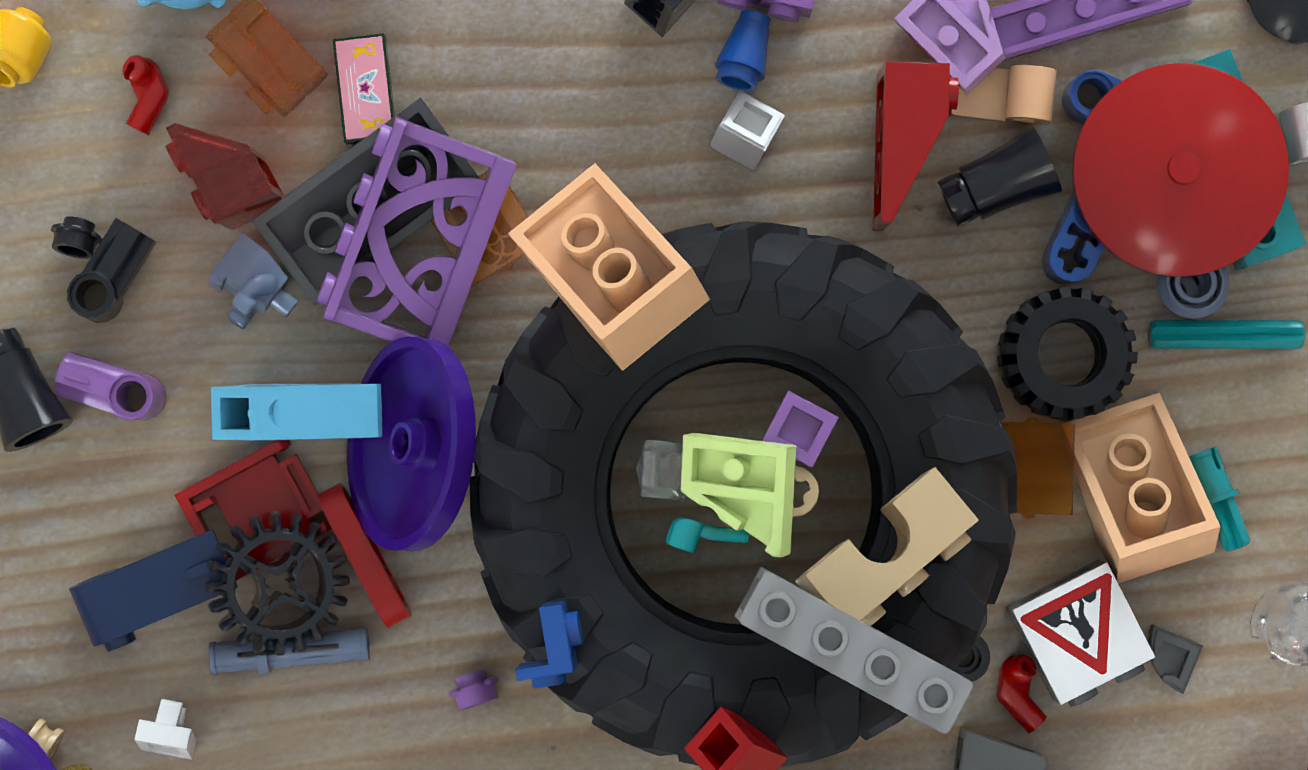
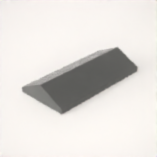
M421 97L395 115L406 121L449 136ZM395 116L384 124L391 127ZM380 127L251 220L252 224L314 305L318 303L316 302L326 273L329 272L336 275L343 255L335 253V249L345 223L355 226L362 206L353 203L361 178L364 173L373 176L380 156L374 155L371 152ZM417 144L408 146L401 151L397 161V168L402 175H412L416 171V160H418L425 169V182L436 180V160L427 147ZM445 151L448 164L447 178H479L465 158ZM386 178L376 207L400 192L390 184L388 178ZM453 197L444 198V211L450 207ZM433 200L404 211L384 226L389 250L434 219ZM367 233L355 263L360 261L375 262L368 243Z

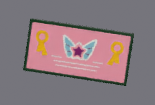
M384 33L332 39L345 144L360 142L395 116L387 41Z

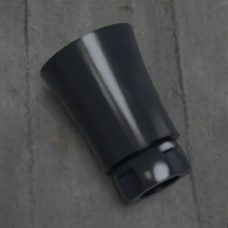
M1030 126L1006 144L981 158L959 167L960 173L949 175L937 182L957 226L965 225L979 216L983 220L1033 199L1062 192L1053 163L1033 126Z
M14 327L0 330V436L4 451L12 452L35 445L61 432L73 422V419L59 402L46 381L31 349L25 347L20 333Z

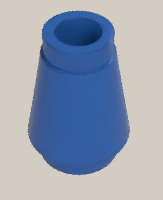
M746 9L741 11L739 19L736 21L715 62V67L718 69L716 79L721 84L740 91H754L758 81L764 80L769 25L771 21L767 15L755 10Z

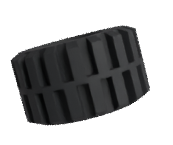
M1062 287L1046 291L1028 299L1020 305L1016 313L1010 315L1005 323L1007 324L1005 332L1000 334L998 345H1001V355L997 356L998 367L1003 368L1005 375L1002 380L1006 388L1012 389L1015 394L1013 398L1019 404L1028 406L1032 409L1031 412L1037 415L1067 420L1096 415L1106 410L1105 407L1107 405L1116 403L1122 397L1121 390L1124 386L1130 385L1134 377L1130 370L1132 364L1137 363L1138 352L1132 351V341H1136L1134 329H1127L1124 321L1128 318L1122 309L1116 311L1111 306L1113 301L1106 296L1092 294L1093 290L1086 288L1070 289V287ZM1059 323H1073L1079 326L1088 334L1094 346L1095 359L1089 375L1077 384L1061 385L1053 382L1043 372L1039 363L1038 346L1041 337L1047 329Z

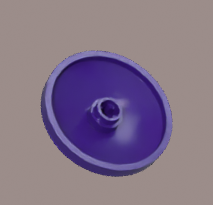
M407 336L396 339L385 346L372 361L362 379L361 384H381L382 437L348 438L347 474L354 510L362 528L371 540L388 550L413 552L427 549L441 539L454 522L462 506L474 463L476 417L469 380L464 367L455 353L438 340Z

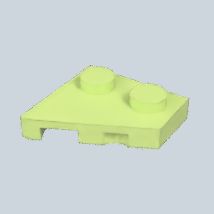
M700 433L683 435L681 492L699 505L712 508L717 513L719 519L736 531L744 529L767 546L765 551L773 557L781 558L790 555L796 445Z

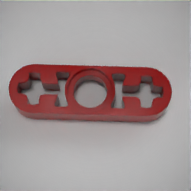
M340 482L318 494L317 499L330 526L385 626L390 628L411 617L410 607L378 546L362 528L354 510L351 496L343 484Z

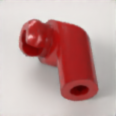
M134 55L125 61L122 68L124 79L130 81L138 99L126 124L149 136L168 100L169 90L159 66L151 58Z

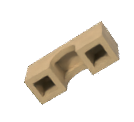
M936 467L921 474L880 509L891 522L897 534L895 554L887 563H877L865 558L848 539L834 547L795 580L800 588L857 620L872 626L886 613V610L881 606L883 601L896 590L902 597L906 596L928 578L929 574L923 567L939 554L946 561L972 540L966 531L978 522L979 519Z

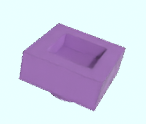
M788 391L762 441L796 445V460L812 468L839 417Z

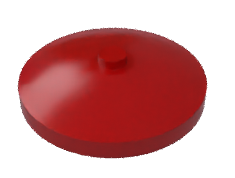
M1190 63L1166 64L1145 69L1128 77L1112 88L1095 105L1085 120L1076 141L1072 162V183L1077 206L1084 222L1099 243L1112 255L1134 268L1147 273L1170 277H1188L1212 272L1232 264L1250 252L1265 237L1277 219L1285 200L1289 178V158L1283 132L1276 117L1264 100L1251 87L1238 78L1213 67Z

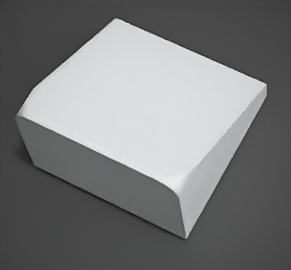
M739 91L720 123L710 146L743 166L754 170L785 115L743 91Z

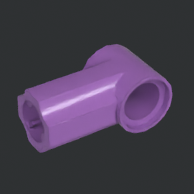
M71 351L67 352L64 360L60 363L54 381L55 395L114 413L116 416L126 420H148L154 418L163 410L166 404L164 385L156 377L130 371ZM137 382L145 388L147 394L144 406L138 411L132 409L127 400L130 387Z

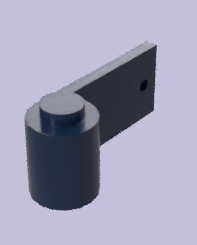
M214 529L70 587L69 591L93 646L104 644L107 652L118 649L136 640L133 631L222 595V592H207L204 588L205 582L210 580L221 581L222 573L213 572L207 568L208 560H215L223 564L226 561L225 555L215 547L219 540ZM235 580V589H236V588H238V585H237L236 580Z

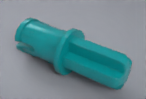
M1215 446L1189 456L1220 524L1218 537L1223 549L1226 552H1231L1247 546L1250 543V537L1234 499V496L1240 494L1238 489L1233 490L1223 466L1218 447Z

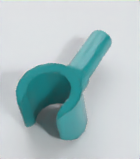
M679 517L671 523L666 543L695 553L700 537L715 541L748 543L749 533L744 529L736 531L731 527H718L703 524L689 518Z

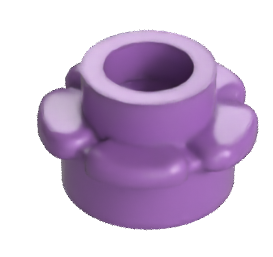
M484 669L463 675L455 679L458 689L450 691L449 697L455 696L459 711L499 698L494 684L499 680L497 677L487 679Z

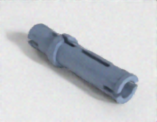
M366 627L356 630L323 632L325 637L321 641L314 639L310 633L302 634L306 642V648L339 645L336 649L295 652L296 648L291 638H287L286 651L281 656L272 654L241 657L242 654L256 653L253 651L254 639H248L241 646L234 641L209 642L211 674L218 675L219 673L258 670L260 675L271 674L273 668L320 665L353 660L367 661L370 660L368 630ZM268 639L266 649L263 652L274 651L273 639Z

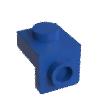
M566 599L544 602L539 607L548 659L521 663L515 669L517 681L531 679L533 688L559 685L566 682L565 673L574 672L578 666L575 646L583 645L582 626L578 611L568 612Z

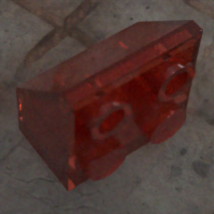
M177 123L166 127L173 141L166 145V149L180 173L186 172L190 179L193 178L197 189L191 192V196L205 220L211 219L214 224L218 223L228 229L235 230L253 220L285 196L264 156L249 145Z

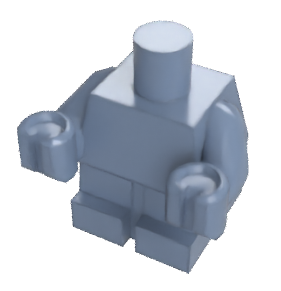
M244 233L240 235L210 272L208 284L219 293L225 288L236 295L232 301L233 308L229 313V319L241 329H244L252 319L253 309L264 314L271 306L284 317H287L299 302L283 290L288 277L269 252Z

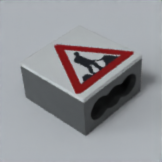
M1096 560L1006 606L1051 698L1060 705L1066 702L1069 703L1070 707L1082 704L1098 694L1096 687L1115 678L1117 683L1127 681L1145 670L1143 663L1155 658L1107 562Z

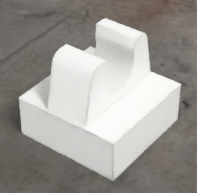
M162 699L155 722L139 719L134 740L140 750L192 760L197 739L192 729L183 727L186 708H183L182 702Z

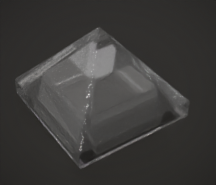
M656 440L645 441L636 467L641 497L684 501L685 494L681 492L682 443Z

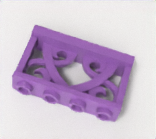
M395 116L391 127L382 124L371 152L374 155L380 156L373 176L364 173L353 201L354 204L362 206L355 226L345 223L335 249V253L343 255L336 275L329 272L326 273L316 302L325 305L323 318L390 342L410 336L435 339L449 346L517 164L506 157ZM417 144L427 147L436 160V180L425 182V169L418 160H416V171L412 175H402L397 168V161L401 151L408 146ZM445 151L487 166L488 169L484 179L474 177L447 178L448 164ZM386 178H388L390 184L400 192L376 207ZM445 197H453L450 211L456 206L466 209L467 216L462 224L451 225L445 220ZM433 200L435 223L441 234L449 242L458 246L454 258L449 256H433L423 259L415 264L404 277L389 250L384 226L404 211ZM367 233L368 243L375 262L360 261L355 263ZM427 270H435L441 275L442 283L437 290L427 289L424 285L425 280L421 282L417 292L411 287L415 280ZM366 276L372 282V289L364 297L379 295L386 285L393 294L381 308L369 312L360 311L349 299V288L356 278ZM401 302L414 316L427 324L428 329L425 336L383 320L390 316Z

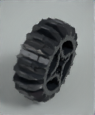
M277 511L270 512L269 528L264 529L262 521L258 516H250L249 525L253 532L252 534L247 536L239 526L234 525L230 532L239 543L234 548L223 541H218L216 544V549L228 556L225 564L215 560H209L207 563L209 570L222 573L221 581L210 580L204 584L207 592H222V598L210 602L208 608L212 613L228 610L229 613L220 620L218 626L222 631H227L238 623L240 627L235 633L233 640L240 646L247 642L251 634H254L253 651L262 654L266 649L268 639H273L274 653L278 656L284 655L287 638H291L296 650L301 652L306 649V642L302 633L308 630L314 639L321 641L325 635L316 623L322 618L327 623L335 626L339 621V618L327 611L330 602L338 606H346L348 599L340 594L333 593V587L349 585L350 578L342 574L333 575L332 569L344 565L346 558L342 554L327 558L326 553L337 542L334 537L328 536L316 543L315 539L321 530V525L312 522L307 526L303 534L300 533L302 525L301 515L293 513L288 520L287 528H282L281 514ZM290 540L295 542L288 553L285 552L278 561L271 564L261 563L248 555L252 549L268 541ZM308 552L315 561L319 575V587L316 598L306 593L299 583V573L304 565L303 559ZM238 567L248 573L256 583V594L251 602L252 607L246 615L241 610L235 595V577ZM256 568L268 574L272 573L278 576L285 570L289 577L284 580L290 583L289 588L296 592L299 597L294 598L286 592L283 594L279 591H275L271 597L268 596L265 590L270 588V586L265 584L266 578L258 574ZM283 603H292L306 611L303 616L289 624L281 626H265L260 624L266 614L270 615L278 605Z

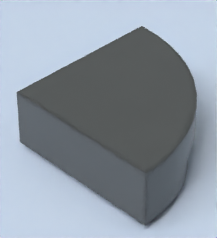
M1151 625L1148 644L1155 655V658L1150 660L1151 664L1163 682L1184 694L1203 645Z

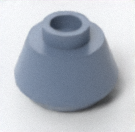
M1226 266L1201 275L1188 277L1158 275L1157 278L1158 292L1165 306L1176 315L1189 319L1206 317L1217 311L1224 303L1229 292L1230 281Z

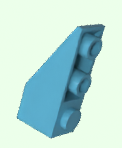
M236 384L211 387L212 440L382 437L381 384Z

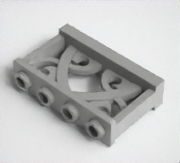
M760 567L734 615L747 628L942 734H947L950 731L973 688V683L960 674L822 601L763 567Z

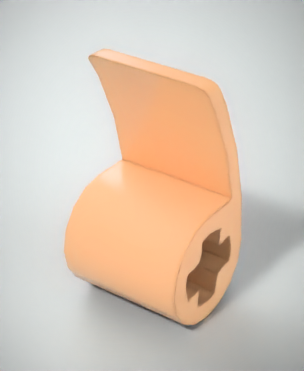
M1034 65L1010 66V69L995 68L968 94L959 87L957 110H952V114L961 117L1003 122L1051 124L1057 70Z

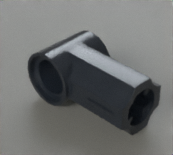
M115 218L83 272L76 275L68 286L67 301L71 309L78 315L96 323L107 322L115 318L121 311L124 295L157 242ZM95 284H103L107 290L105 303L96 310H88L84 304L85 292Z

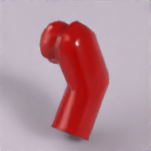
M1020 654L1008 657L999 668L996 695L1001 705L1029 734L1037 729L1047 716L1029 697L1031 678L1036 675V664L1029 656Z

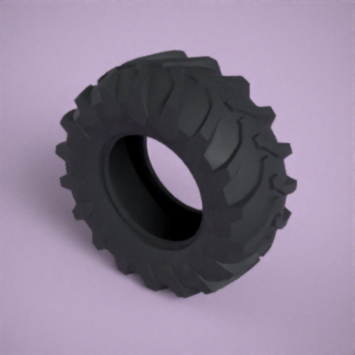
M746 221L716 228L713 223L676 229L661 235L692 267L710 300L625 370L622 371L559 296L550 308L544 306L506 358L498 385H492L479 422L474 452L475 476L470 478L469 485L473 540L485 568L480 573L493 608L512 641L516 642L526 652L523 656L526 662L548 659L539 607L544 602L566 599L568 612L578 611L583 633V645L575 646L578 666L574 672L565 673V683L549 686L548 688L576 712L592 716L593 725L622 742L658 756L675 754L678 755L679 762L698 765L684 748L716 711L723 707L755 726L788 757L780 767L813 762L846 751L856 742L859 736L866 741L899 723L908 715L742 624L711 621L679 609L657 594L640 577L623 551L617 536L610 501L613 464L622 438L632 420L641 408L668 384L686 374L713 365L756 363L780 368L802 377L827 394L840 407L860 438L869 465L872 487L869 522L858 551L865 558L877 563H887L893 557L897 548L895 528L880 509L921 474L936 467L979 519L978 522L966 531L972 540L945 561L939 554L923 567L929 574L928 578L909 594L902 597L896 590L883 601L881 606L886 610V613L871 627L952 671L966 658L987 624V604L996 603L1009 569L1016 535L1010 514L1017 512L1018 474L1013 441L1000 422L1006 417L995 384L977 351L969 347L960 338L963 331L941 304L913 280L905 279L893 273L894 266L842 239L831 236L809 235L807 228Z

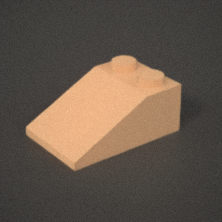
M596 163L508 233L585 329L622 371L710 300L692 267Z
M1160 392L1106 409L1096 415H1089L1062 423L1061 430L1096 539L1117 583L1215 552L1220 524Z

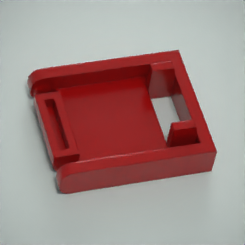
M276 440L174 495L196 536L210 531L200 512L216 503L229 527L232 528L234 525H237L247 536L253 533L249 525L250 516H258L262 521L264 529L269 528V515L273 511L281 514L282 528H287L288 520L293 513L301 515L302 525L300 533L303 534L307 526L312 523L309 518L323 510L317 499L318 492L298 455L295 454L280 463L275 455L287 450L292 445L290 440ZM327 519L318 523L321 525V530L317 537L332 530ZM290 540L268 541L252 549L248 555L261 563L269 564L282 557L285 552L288 553L295 542ZM238 567L235 580L237 581L247 576L248 573Z

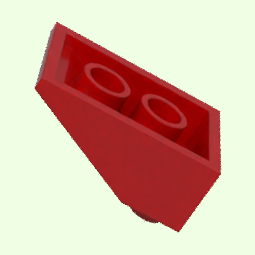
M885 61L877 74L872 230L883 231L892 223L945 122L951 116L952 110H957L959 81L958 78L950 77V63Z

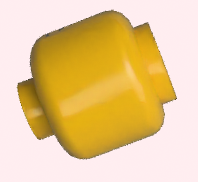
M17 7L15 11L0 9V85L12 88L16 84L32 82L52 46L50 35L43 28V19L32 10L24 7Z

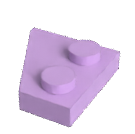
M912 0L894 18L897 25L935 63H950V77L958 78L959 87L966 94L971 92L1006 59L988 0Z

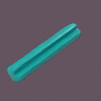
M1156 320L1150 322L1148 331L1149 344L1154 349H1297L1303 347L1305 342L1304 323L1300 320Z

